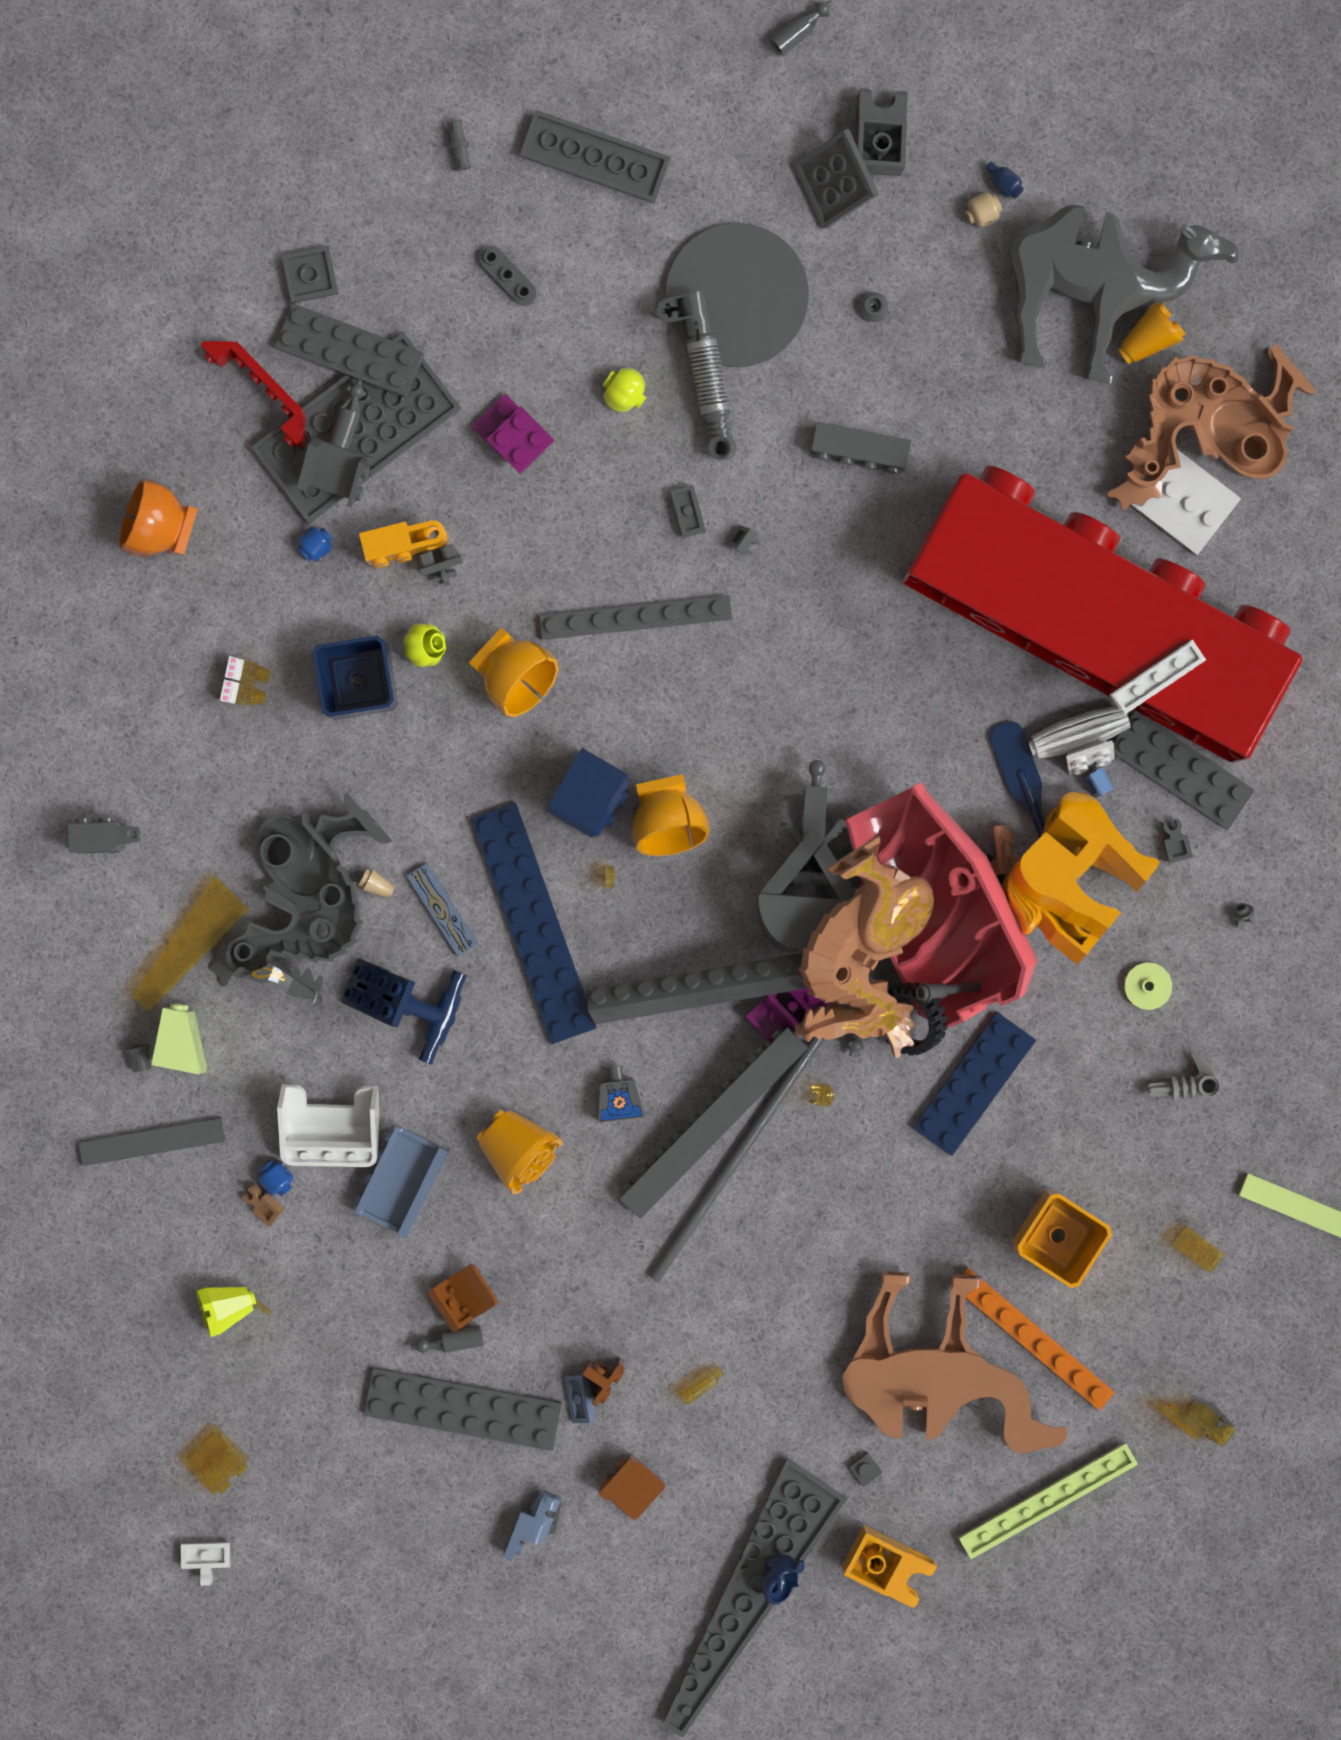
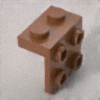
M474 1264L466 1266L427 1292L453 1333L498 1304L497 1298Z
M631 1453L627 1458L623 1456L615 1465L616 1471L611 1476L607 1474L599 1483L600 1489L598 1494L604 1500L609 1498L631 1519L636 1520L664 1490L665 1484Z

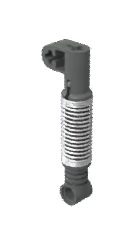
M704 291L666 298L658 304L657 314L664 322H686L689 337L686 341L688 353H692L689 357H693L690 362H694L691 364V366H694L691 370H695L692 373L693 375L696 374L693 377L697 379L694 383H698L695 387H699L696 391L700 392L697 393V396H700L698 400H701L698 404L706 403V405L700 406L699 410H701L702 419L705 420L706 424H709L707 426V430L710 429L708 436L711 435L712 437L709 438V453L714 459L728 460L735 455L737 445L733 440L732 434H729L731 428L727 427L730 425V422H726V420L729 419L728 416L731 413L730 405L727 402L729 399L726 398L728 395L724 394L727 390H723L726 388L725 382L722 381L724 377H721L723 373H720L723 369L720 368L722 365L719 364L721 361L718 360L720 356H717L719 354L716 347L718 344L716 336L711 331ZM681 300L684 317L682 316V312L679 311L672 312V315L668 314V310H670L671 307H681L679 301ZM722 441L727 444V452L723 455L718 450V445Z

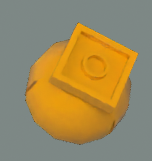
M500 628L469 662L484 678L485 691L491 703L497 710L512 717H517L530 711L541 701L536 694L522 683V680L544 698L553 686L559 671L557 659L549 650L534 642L515 641L503 628Z
M683 774L636 784L640 805L631 822L634 845L641 854L656 857L675 855L691 850L692 845L696 848L707 840L710 833L709 820L704 808L687 794Z

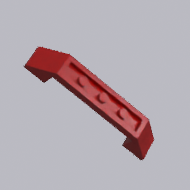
M204 341L200 345L205 350L203 355L212 365L216 362L222 368L233 358L241 368L246 365L251 370L248 375L258 385L262 382L267 387L264 390L273 401L278 398L283 404L280 408L290 417L280 427L285 433L282 438L292 448L295 445L300 450L305 448V412L237 341Z

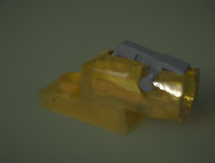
M1161 1400L1156 1406L1163 1415L1196 1441L1203 1435V1437L1222 1447L1235 1432L1234 1425L1213 1402L1204 1404L1192 1400L1181 1415L1179 1414L1181 1409L1171 1401L1166 1404Z

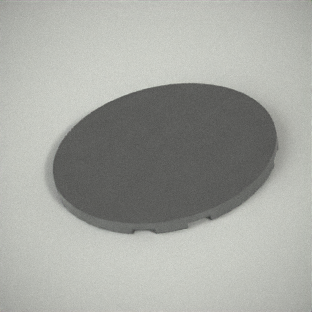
M744 223L719 225L698 234L690 240L674 260L666 285V298L704 291L711 331L717 339L718 345L716 347L719 352L717 356H720L718 360L721 361L719 364L728 367L757 365L781 353L800 331L809 301L806 273L793 249L771 231ZM679 300L681 307H671V309L668 310V314L672 315V312L679 311L682 312V316L684 317L681 300ZM686 322L671 323L678 337L687 346L686 341L689 337Z

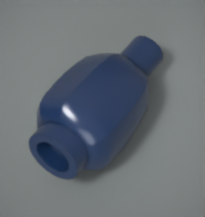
M992 161L985 167L991 174L992 183L1004 196L1016 199L1023 192L1022 180L1009 168L997 167Z

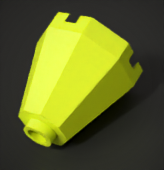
M203 1287L195 1290L199 1308L202 1310V1318L210 1337L219 1335L252 1312L253 1305L256 1304L253 1291H248L247 1287Z

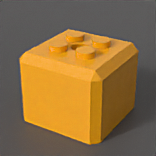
M1049 1189L1045 1190L1013 1238L1012 1245L1013 1249L1020 1256L1066 1286L1074 1288L1080 1286L1112 1236L1109 1225L1057 1191ZM1055 1229H1062L1064 1231V1239L1060 1242L1052 1240L1051 1235Z

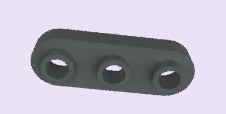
M495 246L485 247L479 256L481 266L517 304L521 306L532 304L536 299L535 286L499 248ZM490 254L496 256V259L492 262L487 260V256ZM507 271L512 273V277L509 279L503 277ZM527 289L529 293L526 296H521L520 291Z

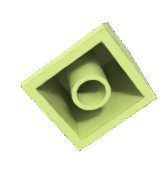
M174 1003L170 1004V1007L162 1009L151 1065L194 1074L206 1072L207 1065L195 1013L188 1010V1005Z

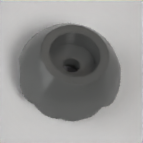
M877 292L865 294L858 305L863 319L875 322L881 321L889 308L886 298Z

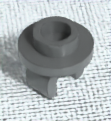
M1238 904L1230 912L1231 919L1235 921L1240 930L1244 929L1242 925L1244 920L1248 919L1252 925L1255 924V918L1253 917L1254 908L1249 904Z

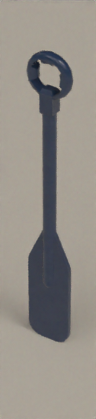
M1007 722L993 728L990 733V740L1011 796L1032 817L1040 838L1045 825L1041 816L1042 781L1022 727L1017 722Z

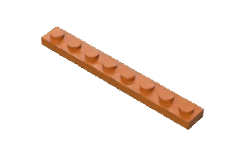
M968 1267L962 1273L964 1275H977ZM981 1278L980 1287L972 1290L966 1296L967 1299L1099 1411L1115 1393Z

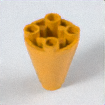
M1161 301L1158 304L1155 302L1149 307L1123 340L1122 346L1118 348V351L1128 364L1133 361L1138 362L1184 340L1183 336L1186 333L1176 320L1171 323L1168 319L1171 313Z

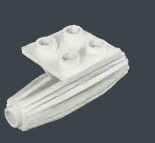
M1117 706L1095 709L1047 727L1031 736L1032 741L1028 742L1032 755H1037L1039 759L1068 754L1066 762L1069 775L1073 773L1079 775L1087 772L1090 767L1096 765L1103 767L1110 764L1111 760L1115 759L1114 744L1112 740L1108 742L1106 740L1129 729L1131 726L1127 713L1123 715Z

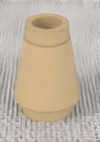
M367 868L358 883V886L362 887L363 891L388 899L395 888L394 885L374 869L371 871Z

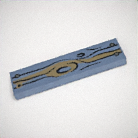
M428 863L407 875L457 956L478 944L477 940Z

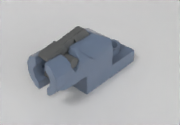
M540 1490L530 1507L532 1511L524 1508L521 1509L505 1550L504 1558L513 1561L515 1554L520 1555L524 1545L521 1538L540 1545L547 1538V1535L556 1532L562 1503L559 1496Z

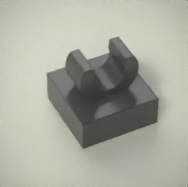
M739 525L727 545L735 551L751 556L753 553L748 550L751 543L759 545L760 542L755 538L757 534L754 531Z

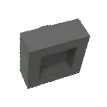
M868 1452L849 1465V1468L863 1487L883 1473Z

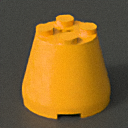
M501 1110L493 1117L492 1125L488 1129H483L476 1139L479 1141V1147L504 1186L512 1194H518L523 1190L521 1186L531 1181L534 1183L556 1158L554 1151L556 1147L562 1145V1140L553 1132L513 1111L505 1113Z

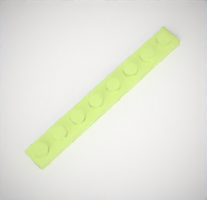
M1124 1442L958 1536L970 1559H973L1135 1467L1138 1463Z

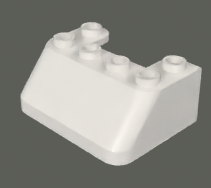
M282 1084L277 1113L280 1157L285 1164L291 1166L369 1167L375 1164L378 1154L379 1134L378 1086L359 1087L354 1094V1105L307 1104L306 1091L301 1086Z

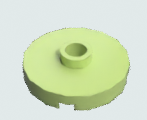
M1144 962L1128 971L1124 979V992L1132 1005L1140 1009L1153 1010L1161 1007L1168 1001L1172 993V981L1169 973L1162 966L1156 963ZM1146 982H1151L1153 985L1149 991L1145 989Z

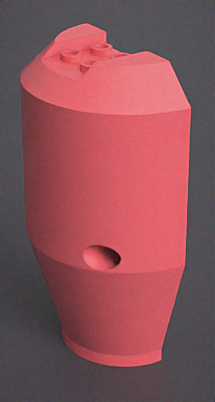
M923 782L844 820L849 831L853 851L874 837L879 836L880 844L877 853V861L879 863L894 866L910 877L919 876L927 880L932 886L934 905L927 925L918 936L901 947L903 953L890 957L902 983L911 982L912 984L917 982L920 984L928 983L929 985L938 983L951 985L975 981L982 983L980 991L948 994L945 998H940L941 1002L938 1005H944L946 1009L942 1015H947L948 1020L944 1022L948 1024L947 1028L962 1023L986 1008V1004L991 1005L998 1001L1000 1006L1026 994L1038 961L1026 935L1021 931L1019 922L987 856L931 796ZM860 878V882H861V886H862V885H864V881H863V879ZM911 1000L917 1014L927 1019L924 1010L915 1001Z

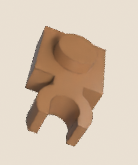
M256 1184L249 1187L248 1192L242 1196L246 1203L252 1204L255 1207L252 1212L268 1227H271L285 1210L268 1193L263 1196L261 1189Z

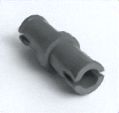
M462 120L447 122L451 137V144L449 145L454 153L456 171L471 168L467 151L469 144L465 140Z

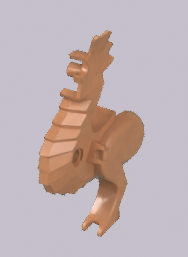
M1274 344L1267 353L1273 366L1272 384L1267 397L1258 394L1250 387L1245 378L1233 372L1234 367L1215 363V359L1197 358V355L1182 359L1175 357L1166 368L1160 369L1155 379L1151 380L1150 395L1147 396L1151 408L1149 413L1151 428L1148 429L1149 441L1145 437L1141 438L1135 443L1130 454L1124 457L1132 465V471L1124 475L1127 479L1125 483L1107 492V497L1117 498L1120 502L1121 510H1126L1133 503L1143 506L1150 498H1161V480L1165 477L1168 470L1181 468L1175 440L1178 431L1182 428H1188L1195 432L1202 455L1207 456L1210 462L1219 457L1232 470L1245 477L1253 479L1273 477L1282 469L1287 459L1285 442L1290 431L1294 430V426L1285 424L1282 418L1293 414L1292 395L1295 389L1308 395H1314L1317 391L1277 344ZM1176 390L1184 393V401L1181 402L1176 399Z

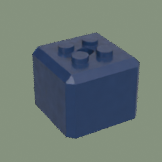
M378 635L317 645L313 650L312 654L321 710L325 715L333 720H340L395 710L399 703L389 644ZM355 674L364 675L365 683L363 686L355 687L352 684V678Z
M581 748L545 811L592 839L600 837L606 827L610 829L617 817L614 815L617 807L622 808L629 797L626 794L630 786L628 774Z

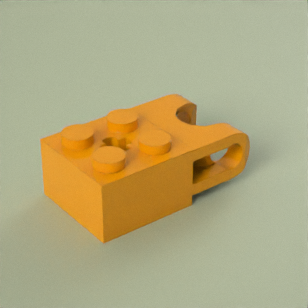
M436 520L411 526L405 521L359 533L365 560L370 567L375 566V569L388 567V562L395 560L398 563L409 562L412 560V556L438 550L445 546L448 541L447 532L442 524ZM435 531L439 532L437 538H429V535Z
M863 1524L841 1567L844 1576L907 1606L916 1607L919 1597L916 1590L907 1585L908 1578L915 1573H922L928 1576L933 1575L937 1564L930 1557ZM873 1558H879V1561L874 1560L873 1563L871 1562Z

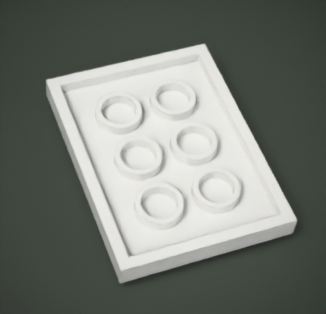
M1177 450L1181 468L1168 470L1165 477L1161 480V498H1150L1143 506H1139L1136 503L1130 506L1197 556L1241 498Z

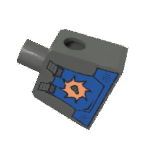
M623 1066L609 1067L610 1081L600 1083L599 1123L644 1117L643 1107L634 1079L624 1080Z

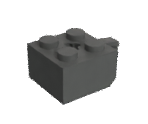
M82 818L75 819V823L68 824L69 853H119L126 844L140 842L141 838L140 827L125 826L124 823H118V819L99 818V823H94V819Z

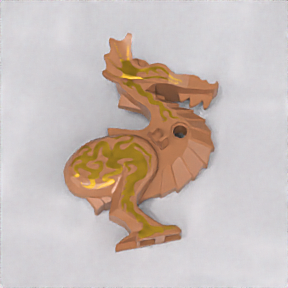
M876 836L827 868L829 873L839 874L843 879L859 876L863 879L864 885L854 891L855 895L853 898L841 903L838 902L829 914H824L816 930L812 931L807 947L803 948L802 966L798 969L804 978V985L809 990L808 994L819 998L824 1003H835L830 1004L826 1009L820 1006L814 1014L812 1010L808 1009L804 1021L796 1025L795 1035H801L808 1042H810L812 1037L832 1040L848 1033H853L863 1039L870 1036L882 1037L886 1035L893 1056L900 1058L903 1047H913L915 1045L910 1035V1030L915 1027V1023L910 1018V1012L914 1009V1006L897 1002L895 998L887 994V981H869L868 975L870 969L874 970L878 964L877 961L903 953L901 947L908 944L921 933L932 914L934 896L932 886L927 880L919 876L910 877L894 866L877 861L880 837ZM840 1004H847L848 1006L854 1008L849 1010L841 1006Z

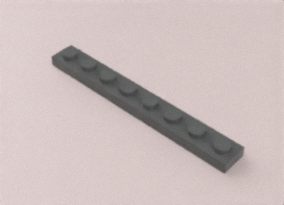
M730 595L540 615L542 640L732 620Z

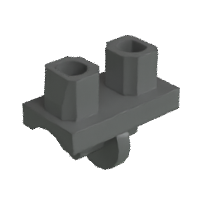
M453 544L440 548L444 560L436 563L432 551L419 554L421 576L440 571V574L433 575L432 577L434 583L443 580L445 586L450 585L448 578L457 576L455 569L449 571L445 569L463 563L461 554H457Z

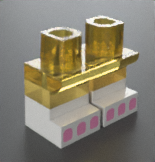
M229 656L225 677L247 684L224 679L220 701L249 707L252 704L265 705L267 693L255 690L257 681L269 683L272 671L260 667L258 663Z

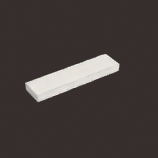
M1191 640L1110 694V697L1121 713L1125 715L1206 661L1194 641Z

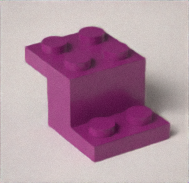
M507 394L502 396L471 426L520 475L555 442L522 406L518 407Z
M808 988L772 994L764 997L744 1018L770 1044L773 1041L771 1036L779 1027L785 1029L789 1026L795 1032L796 1025L804 1021L808 1009L812 1010L814 1014L820 1006L826 1008L831 1002L824 1003L819 998L809 995Z

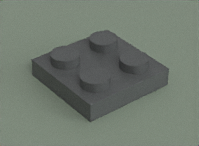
M329 246L282 255L292 304L339 294Z

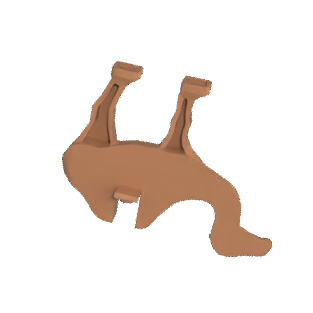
M882 1271V1287L866 1317V1334L842 1375L845 1394L853 1404L872 1418L881 1432L889 1437L902 1438L903 1406H908L910 1410H922V1407H927L926 1440L935 1439L942 1433L951 1418L964 1404L978 1398L992 1397L1000 1400L1005 1408L1004 1429L1000 1440L1015 1453L1033 1452L1039 1449L1058 1447L1063 1444L1068 1434L1064 1426L1052 1427L1031 1418L1030 1398L1023 1381L1010 1371L986 1361L969 1346L965 1339L967 1320L964 1308L966 1296L972 1290L980 1287L979 1275L952 1274L950 1308L947 1315L946 1331L937 1348H911L896 1352L893 1351L889 1336L888 1317L897 1293L902 1287L910 1283L911 1275L909 1272Z

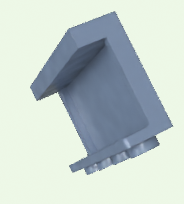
M397 1125L394 1130L390 1128L384 1140L388 1144L384 1151L379 1150L375 1162L377 1167L374 1173L369 1171L363 1183L367 1187L363 1195L358 1194L353 1206L356 1207L354 1214L362 1215L379 1223L406 1239L449 1150Z

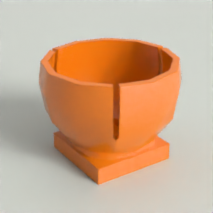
M142 478L137 483L125 512L136 518L124 516L118 544L120 550L130 555L147 558L163 552L173 555H184L198 509L191 506H181L167 486L152 479Z

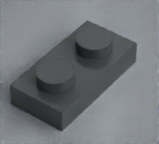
M694 485L670 491L682 537L686 538L706 532Z

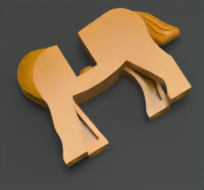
M1069 792L1061 798L1058 806L1048 814L1041 837L1007 874L1003 881V891L1023 934L1028 935L1032 933L1036 926H1038L1049 943L1078 965L1110 928L1121 912L1116 908L1102 905L1091 899L1079 887L1077 881L1093 865L1125 881L1137 892L1157 869L1160 861L1138 853L1133 845L1116 829L1102 805L1094 797L1085 793ZM1081 928L1085 929L1091 934L1084 932Z

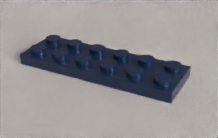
M996 1012L913 1128L953 1156L1036 1042V1039L999 1012Z

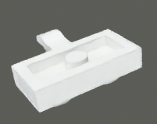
M230 1542L181 1544V1569L200 1568L201 1586L213 1583L212 1568H228L231 1566Z

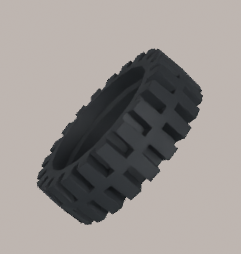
M906 982L887 992L896 1001L902 997L915 1001L924 1010L928 1019L929 1030L926 1038L923 1040L913 1039L915 1042L913 1047L905 1046L901 1049V1054L908 1053V1056L923 1054L942 1041L941 1039L944 1038L946 1034L944 1031L947 1030L948 1024L944 1023L948 1020L947 1015H942L946 1009L944 1005H938L941 999H931L929 1002L919 1000L916 996V989L920 986V983L917 982L912 984L911 982Z

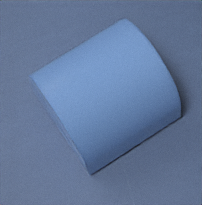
M1103 767L1084 778L1093 796L1096 798L1114 789Z

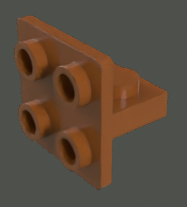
M622 1358L618 1359L610 1373L606 1371L607 1367L598 1360H595V1362L589 1360L585 1365L583 1375L600 1386L593 1396L592 1404L594 1406H597L599 1402L603 1404L611 1393L610 1385L612 1382L617 1384L623 1376L625 1368L623 1367L624 1360Z

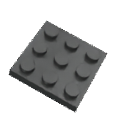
M849 129L841 131L793 164L823 229L836 224L879 195Z

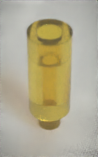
M720 1367L713 1371L708 1369L678 1392L685 1403L690 1405L719 1383L718 1379L724 1373Z

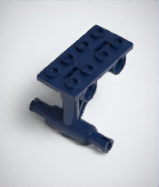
M358 959L352 970L348 986L344 990L342 1003L392 1027L398 1028L402 1015H412L429 1021L424 1035L426 1042L418 1060L433 1065L439 1045L444 1044L448 1032L455 1022V1014L461 1002L460 992L468 975L453 970L447 989L441 992L435 1006L418 1000L414 995H411L415 985L414 981L391 973L390 970Z

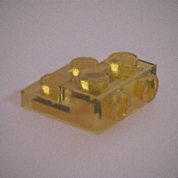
M215 1425L181 1461L214 1496L217 1492L222 1495L230 1487L231 1483L229 1480L234 1475L239 1477L248 1468L245 1463L250 1458Z

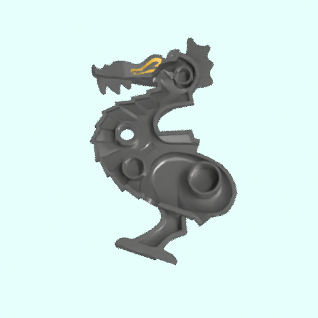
M347 792L344 794V803L349 813L341 817L321 815L315 828L310 824L307 814H301L296 817L283 813L275 814L260 825L256 841L257 853L265 870L274 881L269 886L265 885L262 887L266 891L264 901L292 914V919L288 927L279 931L249 922L245 934L241 936L225 934L222 946L215 950L216 962L210 966V970L220 977V985L222 987L227 986L232 975L237 978L250 977L255 982H275L286 994L292 997L311 998L313 1005L321 1004L322 995L320 992L323 985V976H318L314 981L309 968H306L301 976L298 967L290 971L277 961L274 956L285 958L287 955L299 960L305 958L314 963H318L319 960L334 962V958L347 953L346 949L359 942L357 935L364 922L360 920L361 902L358 901L356 882L351 881L346 867L342 866L337 857V846L344 837L355 835L370 836L379 843H390L392 840L365 809L360 808ZM323 923L328 927V934L324 937L318 932L319 926Z

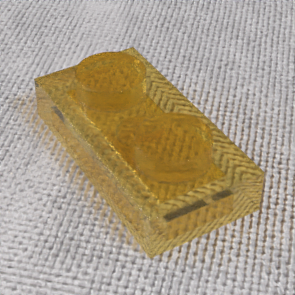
M1184 1225L1171 1243L1209 1273H1212L1225 1255L1186 1225Z

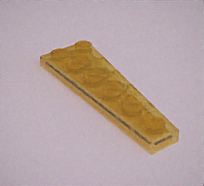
M217 876L211 880L197 900L198 902L191 912L188 913L182 925L172 936L166 948L158 956L154 965L149 969L131 995L148 1012H151L250 910Z

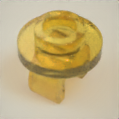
M822 1083L819 1087H810L811 1091L818 1092V1096L815 1099H809V1103L817 1106L820 1105L821 1107H829L834 1100V1091L829 1084Z

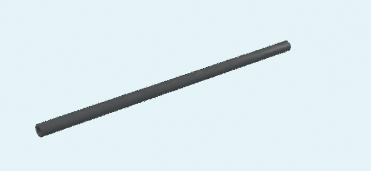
M812 1037L810 1042L807 1043L809 1045L808 1049L794 1062L649 1275L653 1280L658 1283L660 1282L825 1039Z

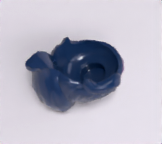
M785 1554L770 1556L766 1561L767 1572L764 1574L762 1581V1590L765 1601L770 1605L783 1603L790 1596L792 1590L795 1587H799L798 1574L802 1573L805 1568L803 1560L797 1561L790 1555Z

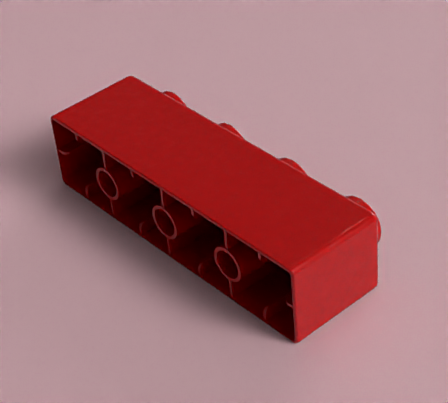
M988 465L985 466L979 479L969 473H963L959 476L903 576L901 582L904 585L1109 697L1110 694L1193 640L1206 661L1133 710L1231 763L1250 759L1303 661L1302 656L1298 652L1285 646L1291 634V629L1287 624L1275 616L1250 605H1240L1236 614L1232 617L1200 600L1199 598L1206 587L1205 581L1177 563L1163 558H1156L1149 571L1121 557L1114 553L1121 540L1120 535L1109 526L1088 515L1071 512L1063 525L1031 508L1029 505L1036 494L1035 489L1023 479L1004 469Z

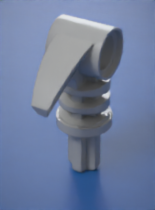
M1192 1052L1190 1054L1199 1070L1196 1076H1189L1188 1080H1185V1077H1181L1180 1081H1177L1175 1076H1171L1169 1082L1149 1083L1148 1094L1149 1097L1171 1096L1172 1100H1177L1179 1095H1182V1098H1186L1187 1094H1190L1191 1098H1194L1195 1094L1213 1097L1220 1090V1082L1215 1077L1209 1063L1197 1052ZM1206 1079H1210L1213 1083V1087L1209 1092H1204L1202 1089V1083Z

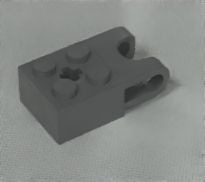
M860 88L857 95L855 143L869 174L901 176L905 168L907 92L897 91L892 100V106L882 109L873 103L872 91L870 89Z

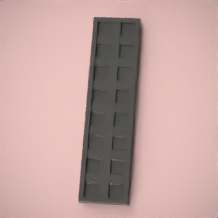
M374 1367L364 1416L553 1451L562 1402Z

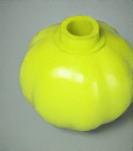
M621 368L619 373L613 370L602 385L607 389L603 394L606 404L617 412H627L634 408V406L639 409L647 398L643 395L645 390L644 379L638 371L632 368Z
M419 623L411 626L403 638L404 655L416 667L435 666L445 654V637L431 623Z

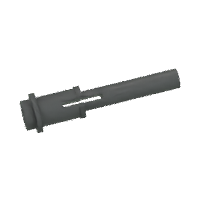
M980 981L951 985L944 983L931 985L922 983L916 989V996L923 1002H929L931 999L945 998L948 994L980 991L982 983Z

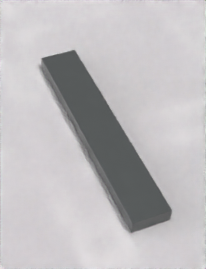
M222 1118L83 1141L79 1142L82 1166L221 1143L225 1142Z

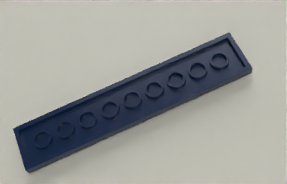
M517 803L471 819L551 1044L596 1029V1024L588 1012V1002Z

